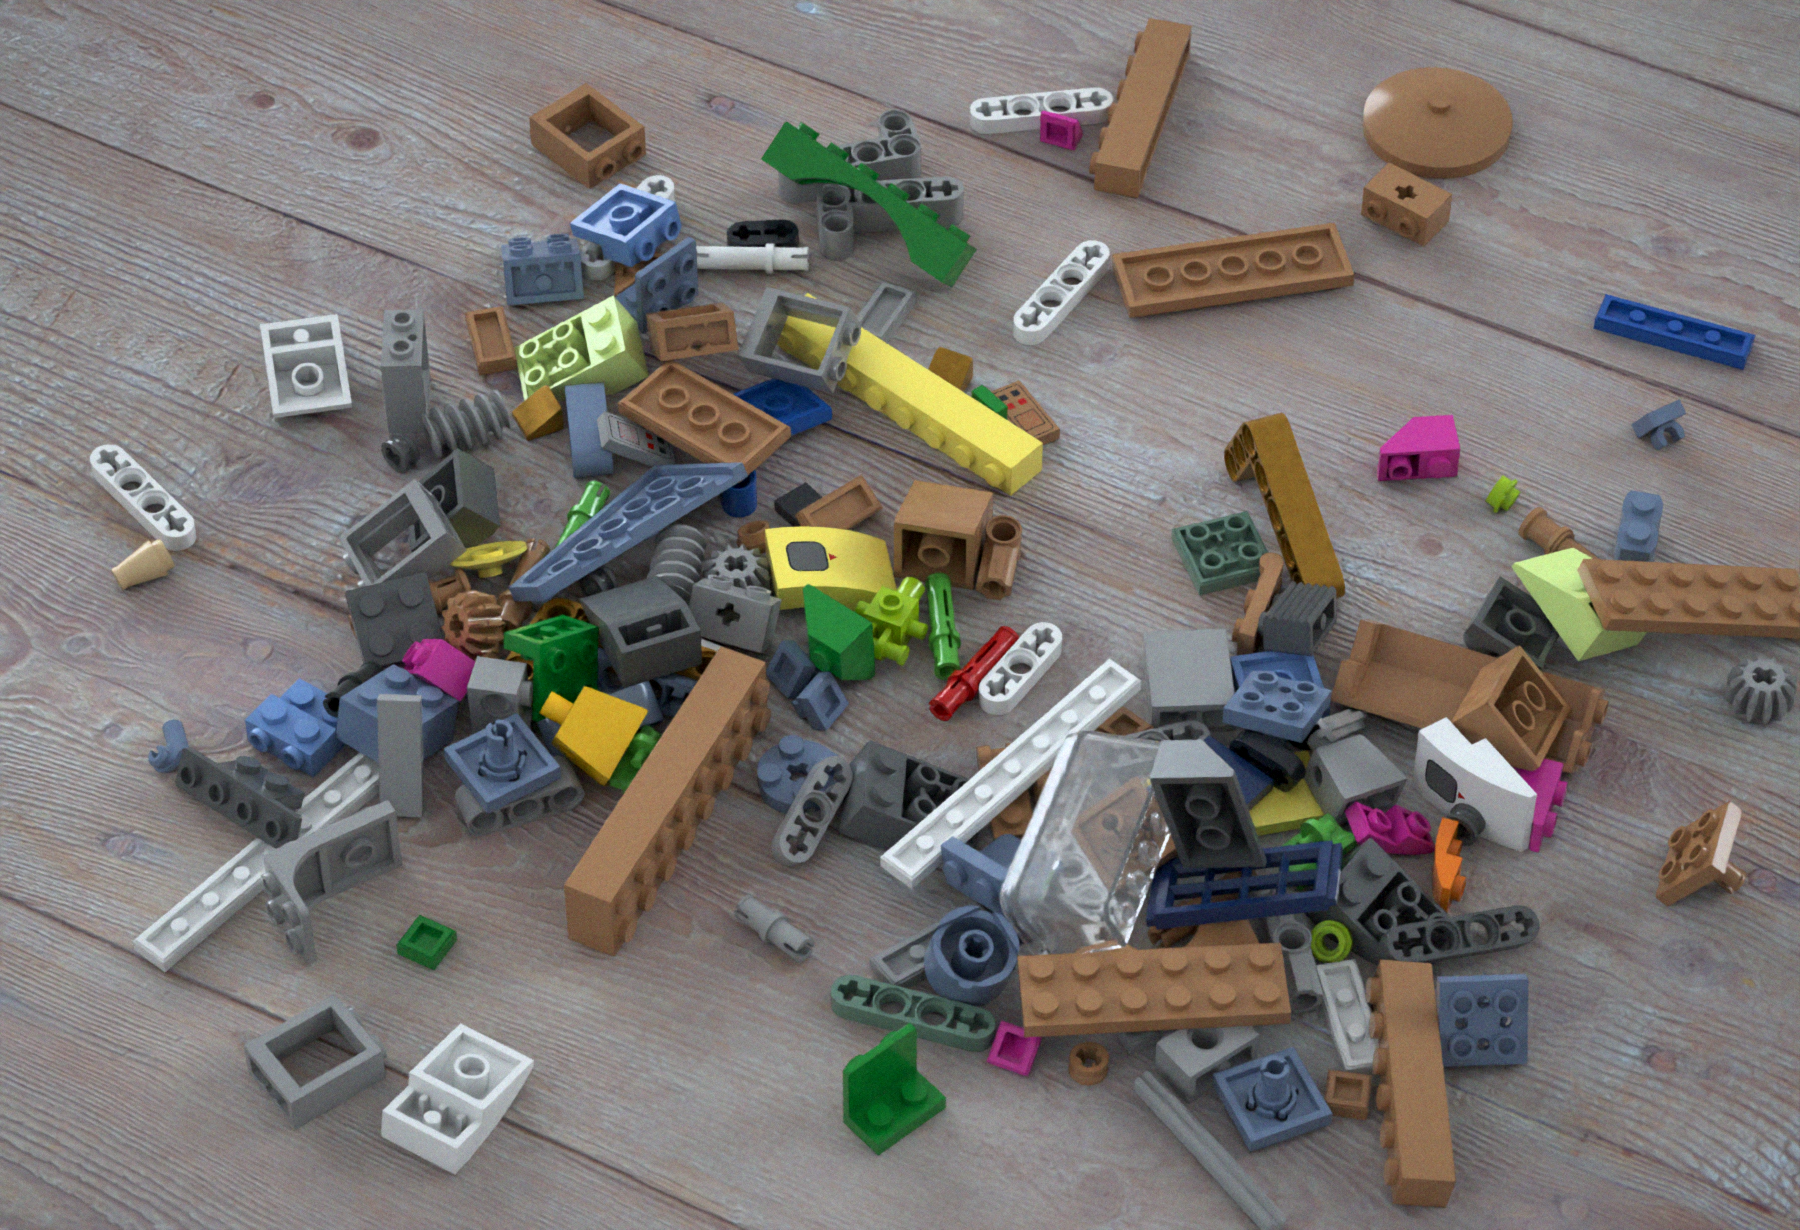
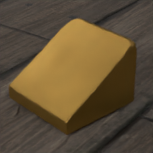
M938 347L928 370L964 392L973 378V359L970 356Z
M548 385L537 390L512 411V416L527 441L564 429L562 408Z

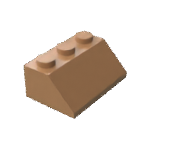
M1519 645L1480 670L1452 718L1451 723L1471 745L1486 738L1512 767L1534 771L1540 767L1571 708Z

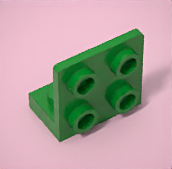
M560 615L504 632V649L521 654V658L524 660L533 661V721L539 722L547 718L539 712L551 691L574 704L583 687L597 690L599 626Z
M911 1023L898 1031L888 1033L873 1049L864 1055H857L852 1058L843 1070V1123L878 1156L946 1108V1097L917 1071V1029Z

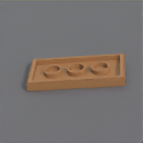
M667 360L618 403V410L621 415L704 463L743 462L748 475L791 437V428L788 425L674 360Z

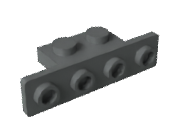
M192 747L182 750L175 780L178 788L275 849L280 848L287 842L298 840L302 817L293 810L302 807L305 793L291 785L289 779L282 775L273 774L262 767L260 761L252 757L240 756L233 761L216 763Z

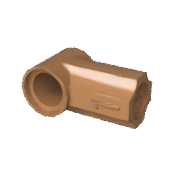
M1008 515L993 517L986 525L985 544L976 584V591L985 595L986 599L1001 600L1005 596H1011L1016 566L1021 555L1022 526L1018 520Z

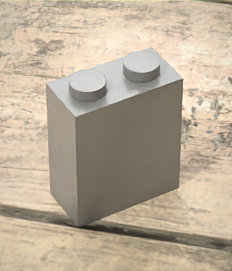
M1226 628L1143 632L1142 664L1149 724L1154 728L1187 720H1195L1205 724L1210 732L1234 731V725L1222 722L1223 709L1235 694Z

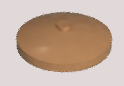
M1426 67L1397 73L1385 79L1373 89L1364 106L1363 133L1370 148L1386 163L1390 162L1416 176L1450 179L1478 173L1498 161L1509 145L1513 120L1510 107L1505 98L1486 81L1455 69Z

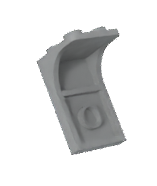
M389 800L366 807L359 813L334 824H328L314 833L296 841L287 842L280 848L263 855L266 873L261 875V880L270 897V900L265 902L269 917L274 925L282 924L285 929V939L294 955L300 953L308 965L317 961L309 913L312 908L328 898L402 866L396 811Z

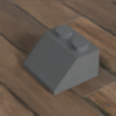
M457 448L418 481L436 497L465 549L478 546L487 537L492 536L500 527L494 468ZM420 519L409 527L411 552H414L430 540L431 537Z

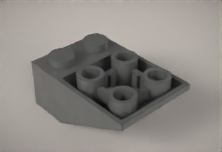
M658 576L580 598V604L590 624L599 626L598 639L624 688L702 664L701 629L687 603Z
M869 740L849 764L852 769L853 780L843 798L840 833L878 848H891L970 779ZM978 832L965 843L975 850L977 849Z
M1372 838L1358 846L1342 860L1337 905L1329 906V910L1304 913L1315 925L1325 920H1336L1343 923L1352 935L1353 944L1351 952L1376 966L1382 960L1378 946L1380 938L1392 928L1404 924L1450 917ZM1433 929L1430 935L1433 946L1440 951H1445L1449 946L1448 936L1440 929ZM1328 933L1326 935L1330 940L1338 944V938L1334 934ZM1418 939L1404 944L1397 940L1393 943V947L1395 950H1402L1405 953L1411 948L1418 946Z

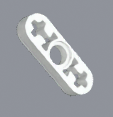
M1046 622L1033 624L989 671L979 684V705L982 710L991 715H1004L1014 709L1060 657L1062 652V633L1057 626ZM1036 643L1041 644V645L1039 646V648L1037 649V654L1035 653V652H1036ZM1023 663L1030 666L1031 670L1025 674H1017L1011 671L1010 667L1014 664ZM1004 682L1006 684L1005 695L1000 693L1004 689Z

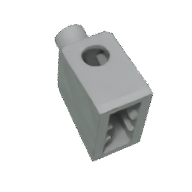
M1317 730L1309 737L1307 744L1313 750V754L1306 767L1304 779L1324 815L1329 813L1340 825L1348 822L1344 811L1356 801L1381 811L1391 808L1397 803L1408 778L1365 736L1357 734L1330 742L1328 738L1320 740L1316 735V732L1319 731Z

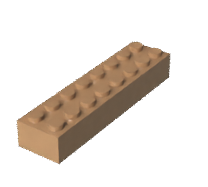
M720 646L564 884L569 940L615 957L622 944L630 942L633 938L637 921L643 911L648 912L652 908L656 899L657 889L663 880L668 881L673 875L678 856L682 850L687 851L691 847L695 838L696 828L702 820L706 821L710 817L717 795L721 790L725 791L729 787L734 769L739 761H745L749 756L753 739L758 731L763 732L768 726L771 709L767 708L770 682L766 680V662Z

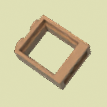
M584 83L529 117L531 145L589 189L609 179L618 171L646 155L645 126L587 83ZM594 120L615 137L591 152H587L570 139L568 135Z
M722 302L646 313L650 349L660 361L739 350L734 311ZM701 345L699 349L693 348V346Z

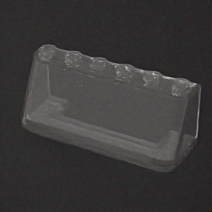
M1089 730L1070 733L1065 737L1000 892V905L1005 918L1011 923L1032 955L1101 952L1126 947L1170 836L1168 826L1149 779L1161 741Z

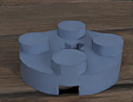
M796 735L783 737L779 744L767 750L758 762L757 785L761 791L762 799L774 810L787 814L805 781V778L801 777L797 781L791 780V775L803 773L808 776L816 763L827 757L838 755L819 743L803 740ZM833 769L825 772L829 776L825 786L818 791L824 793L827 787L837 782L833 778L835 774ZM806 800L803 805V809L815 807V812L821 810L818 804L811 800Z

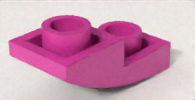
M1357 801L1344 811L1357 844L1361 845L1369 838H1372L1385 852L1403 855L1431 854L1435 850V845L1429 833L1431 826L1427 819L1417 811L1412 812L1395 804L1384 813L1380 809H1372Z

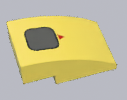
M808 526L765 529L766 555L770 565L775 597L782 599L779 610L804 607L803 588L807 584H810L852 611H855L860 600L871 603L882 586L897 590L885 540L859 532L827 527Z

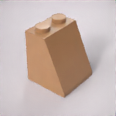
M914 480L894 520V577L902 579L914 577L921 582H925V580L928 581L927 577L933 573H944L951 578L952 587L973 590L981 564L986 525L993 518V493Z

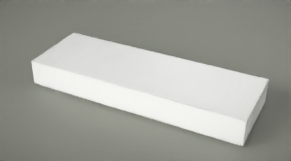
M1351 959L1315 965L1323 993L1322 1006L1343 1071L1359 1074L1373 1073V1054L1375 1048H1379L1378 1039H1371L1369 1035V1021L1372 1009L1370 1003L1366 1002V990L1356 960Z

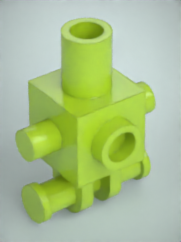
M914 577L904 578L896 591L882 586L871 603L862 600L858 602L855 612L872 622L875 659L884 661L885 658H888L903 666L909 655L910 648L907 644L912 637L920 640L925 638L928 625L919 622V600L925 592V587L918 579Z

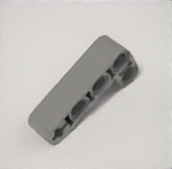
M891 109L880 115L878 119V138L837 145L850 154L846 159L847 162L856 168L862 162L880 174L876 181L920 178L921 141L911 116L903 110ZM778 171L779 196L787 203L800 204L816 201L817 191L822 186L827 185L821 183L800 185Z
M954 177L877 181L886 188H888L890 183H893L910 195L906 202L918 209L922 203L938 213L940 217L937 223L945 228L950 227L951 224L956 226L963 220L964 186L960 180ZM827 184L817 191L819 247L821 254L829 260H845L852 255L854 251V233L899 231L896 223L885 209L870 196L859 190L842 185Z

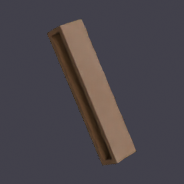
M1149 18L1144 32L1138 31L1134 47L1136 54L1129 55L1125 75L1127 79H1120L1117 89L1118 103H1111L1108 113L1109 127L1102 128L1098 144L1100 151H1094L1091 157L1089 173L1095 175L1094 190L1133 198L1139 197L1190 55L1191 25Z
M1380 960L1374 977H1368L1366 1002L1373 1004V1012L1369 1021V1035L1371 1039H1378L1379 1048H1375L1373 1054V1073L1380 1075L1381 1084H1379L1377 1089L1376 1106L1378 1111H1383L1384 1121L1380 1129V1145L1382 1148H1387L1388 1158L1384 1165V1183L1391 1186L1393 1204L1446 1207L1455 1186L1456 1177L1432 963Z

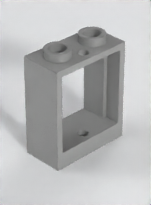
M766 287L738 357L750 373L833 393L837 382L841 381L846 373L847 358L851 348L856 346L860 339L861 323L850 307ZM788 316L836 328L819 370L771 358Z
M424 309L384 310L381 373L388 433L424 432L421 412L425 413L429 419L431 373Z
M416 479L339 537L347 551L343 555L345 562L355 574H359L362 578L358 582L360 588L426 572L429 580L467 551L436 497ZM420 519L431 539L382 576L371 556Z
M335 994L244 1045L248 1072L295 1130L386 1078L383 1059L387 1057V1053L383 1043L375 1034L368 1035L363 1029L362 1021L356 1010L350 1005L345 1007ZM337 1028L358 1055L300 1087L279 1060Z

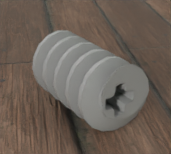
M497 389L490 391L489 401L483 394L475 395L474 405L468 398L461 399L459 410L451 402L445 404L444 414L438 407L430 408L429 419L425 413L421 412L422 425L428 444L438 458L442 457V447L447 444L451 452H454L457 449L458 440H462L467 449H471L473 436L477 435L484 445L487 444L489 431L493 432L497 440H501L503 427L510 429L509 415L504 400Z
M673 525L661 530L655 540L653 559L650 562V571L647 579L658 576L688 606L693 584L699 581V574L702 571V562L705 557L704 549L707 548L706 539L703 534L688 525Z

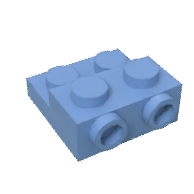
M623 184L617 185L570 223L573 236L601 245L604 258L633 267L642 260H650L660 244L666 240L672 241L677 238L682 227L675 201Z
M300 678L280 698L270 694L245 719L248 742L254 748L261 752L267 751L283 760L291 769L301 770L312 777H315L346 745L335 738L338 717L331 716L324 709L323 700L327 699L325 698L327 693Z

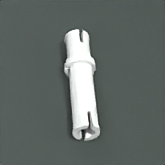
M766 243V247H712L696 245L697 270H765L766 274H774L775 270L809 271V247H775V244Z

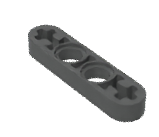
M1516 905L1399 925L1386 932L1380 938L1378 944L1379 954L1382 960L1434 963L1515 949L1526 945L1536 938L1540 929L1539 920L1530 908ZM1514 920L1518 924L1523 923V932L1510 930L1501 934L1500 927H1504ZM1472 922L1480 923L1486 928L1488 939L1485 944H1478L1471 938L1469 928ZM1433 929H1440L1448 936L1449 947L1446 951H1440L1433 946L1430 936ZM1418 939V946L1411 948L1405 953L1402 950H1395L1393 947V943L1397 940L1404 944Z

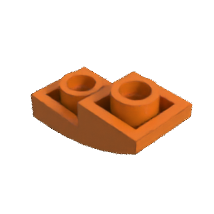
M1442 817L1437 833L1433 859L1432 893L1434 901L1448 914L1452 901L1460 902L1467 877L1460 875L1463 858L1459 856L1463 841L1456 839L1459 822Z

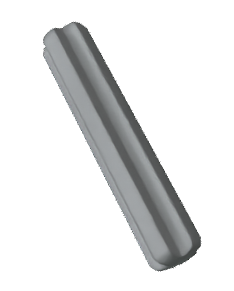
M1352 707L1322 718L1317 722L1321 730L1316 732V735L1320 740L1328 738L1330 742L1364 730L1367 726L1363 719L1368 717V714L1363 710L1356 711Z

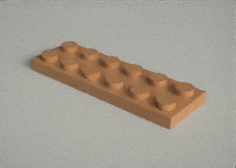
M1335 222L1112 254V268L1129 318L1354 285V272Z
M1583 559L1577 569L1604 630L1800 638V577L1796 569Z
M1281 942L1017 956L1024 1037L1290 1024L1291 1008Z

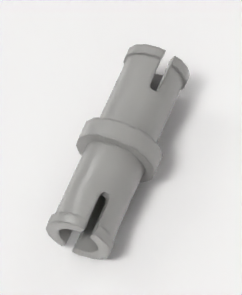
M751 894L744 896L737 903L736 908L744 913L735 910L734 916L757 931L759 938L764 943L776 945L790 955L797 963L805 961L810 956L813 949L805 944L814 947V940L789 924V918L782 912H773Z

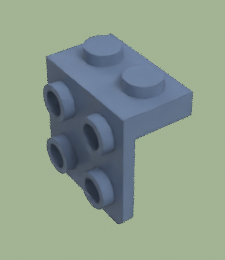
M1012 834L1001 835L980 852L953 836L940 845L944 864L943 872L946 876L947 884L991 911L1003 915L1007 920L1064 876V869L1061 863Z

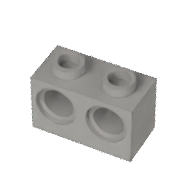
M477 656L467 686L472 734L485 729L490 722L492 725L495 724L494 720H503L516 713L533 732L536 722L532 720L531 708L533 682L528 681L527 663Z

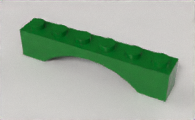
M785 121L761 160L800 185L819 183L842 185L859 190L870 196L885 209L896 223L907 245L911 262L952 288L977 250L967 243L971 236L953 224L946 229L937 223L940 215L921 203L917 209L906 202L910 195L893 183H890L888 188L878 183L876 180L880 174L862 162L857 168L847 162L846 159L850 154L834 143L830 142L828 147H825L816 141L820 134L803 122H800L798 127Z

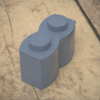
M1632 490L1626 495L1623 501L1613 560L1654 562L1663 512V502L1660 495Z

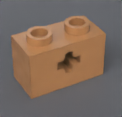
M1389 162L1364 186L1361 215L1405 238L1425 246L1449 222L1452 193Z

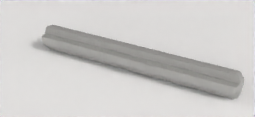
M1146 1071L1138 1076L1134 1081V1091L1261 1230H1283L1286 1226V1216L1156 1074L1152 1071Z

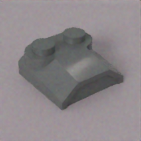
M1500 576L1466 628L1463 638L1468 649L1494 657L1502 656L1520 645L1539 670H1542L1545 659L1560 635L1532 596Z

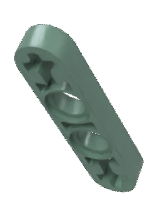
M857 975L841 976L831 986L832 1010L837 1016L890 1031H898L911 1023L917 1029V1038L971 1052L985 1051L993 1045L996 1036V1020L994 1015L984 1008ZM850 993L857 994V996L852 997L851 1001L844 1000V998L849 997ZM870 998H873L872 1007H867V1004L870 1005ZM894 1001L900 1003L904 1009L897 1014H887L880 1007L886 1002ZM938 1012L946 1020L939 1025H929L922 1018L928 1013ZM954 1019L959 1020L956 1024V1029H953ZM975 1026L983 1027V1029H979L977 1033L969 1032L972 1031L975 1028Z

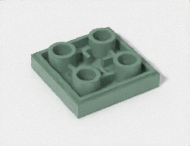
M1248 511L1172 529L1171 539L1199 595L1258 581V577L1261 575L1259 572L1260 558L1265 553H1268Z

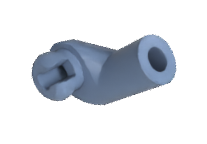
M174 719L167 721L162 727L167 745L156 746L159 752L155 753L151 750L148 756L150 765L159 773L174 771L179 765L182 750L189 748L182 722Z

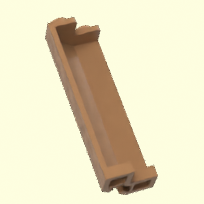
M1361 619L1348 660L1341 661L1331 701L1422 729L1446 717L1451 722L1480 670L1498 659V657L1370 619ZM1541 671L1571 708L1544 759L1563 763L1562 771L1572 774L1577 772L1579 766L1585 767L1592 746L1589 740L1595 724H1603L1609 701L1603 699L1605 689Z

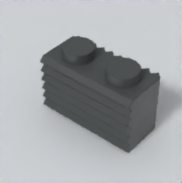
M1292 581L1282 594H1275L1272 607L1268 612L1263 611L1258 621L1259 636H1263L1264 650L1312 656L1315 650L1318 649V645L1320 646L1328 632L1331 631V627L1333 628L1334 624H1336V589L1333 586L1327 588L1325 584L1320 587L1317 583L1312 586L1309 582L1304 585L1302 582L1296 584Z

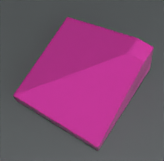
M1042 110L1040 117V141L1075 151L1083 136V129L1078 119Z
M1001 1020L986 1062L1029 1077L1043 1037H1024L1022 1027Z

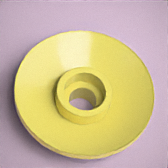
M501 541L466 548L467 551L449 565L467 570H477L480 578L496 576L503 573L501 565L520 556L527 550V545L523 541Z

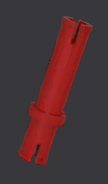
M1001 626L961 670H955L948 677L947 685L929 702L931 713L941 721H948L965 701H971L979 692L981 680L1019 639L1018 634L1008 626Z

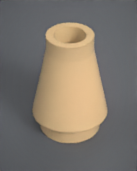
M159 538L152 543L147 540L118 566L112 568L111 571L120 588L125 590L130 586L167 576V571L174 568L175 565Z

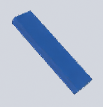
M1608 294L1605 295L1593 328L1744 370L1755 340V334Z

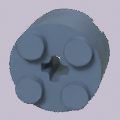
M969 905L956 908L941 919L924 955V969L930 985L942 998L981 1006L996 999L1005 989L1017 963L1019 939L1015 929L1003 915L995 911L992 914L980 910V906Z

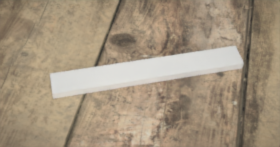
M1109 658L880 857V866L913 889L943 863L941 844L952 836L966 843L1036 782L1038 778L1141 690V680Z
M359 752L303 799L302 807L293 810L302 817L298 839L314 833L328 824H334L352 816L379 793V763ZM257 837L133 941L135 951L163 972L168 971L265 889L261 880V875L266 873L263 855L275 850V848Z

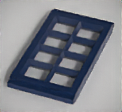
M1330 840L1263 848L1267 859L1265 867L1183 868L1180 858L1171 859L1154 871L1145 919L1147 927L1156 926L1158 930L1329 910V906H1336L1338 900L1343 856L1342 843L1333 844V841ZM1317 863L1316 869L1288 872L1289 866ZM1279 867L1277 874L1251 876L1252 870ZM1242 871L1241 878L1214 881L1215 874ZM1205 876L1204 882L1177 885V880L1180 878ZM1314 884L1313 891L1286 894V887ZM1276 889V894L1273 896L1248 898V893L1252 891ZM1239 893L1238 900L1210 903L1211 896ZM1201 897L1200 904L1173 907L1174 900Z

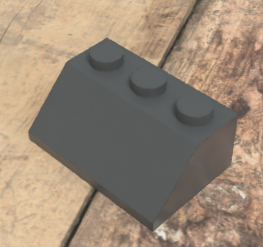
M1203 740L1161 741L1149 779L1183 868L1265 867L1267 859L1235 770Z

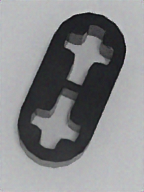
M789 220L741 221L732 224L727 229V247H766V243L775 244V247H799L798 227Z
M1244 729L1230 742L1229 749L1271 777L1274 780L1273 786L1281 791L1288 792L1292 790L1306 775L1305 766L1296 754L1261 732Z

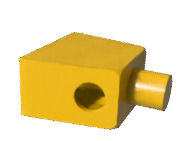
M583 687L574 704L551 691L539 713L561 725L551 744L596 782L605 786L648 710L595 689Z

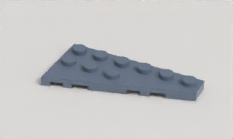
M743 462L654 465L508 588L514 601H533L534 604H541L551 600L559 591L641 541L654 537L664 527L747 478L748 474Z

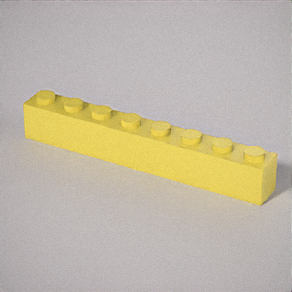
M809 293L804 295L806 297L817 299ZM788 316L777 345L785 353L792 354L809 365L810 368L819 370L836 328ZM861 327L860 339L856 346H852L847 358L846 373L843 379L837 382L841 389L851 392L866 402L872 409L878 410L894 420L901 428L908 429L925 440L932 448L939 449L954 459L961 467L968 468L985 479L989 485L999 488L1010 496L1042 471L1043 443Z

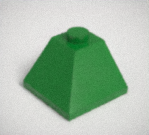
M807 584L803 588L810 660L821 671H829L841 680H871L876 675L872 622L810 584Z

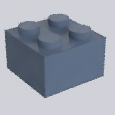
M395 664L340 697L335 738L379 763L377 699L379 694L422 695L423 760L453 741L459 701Z

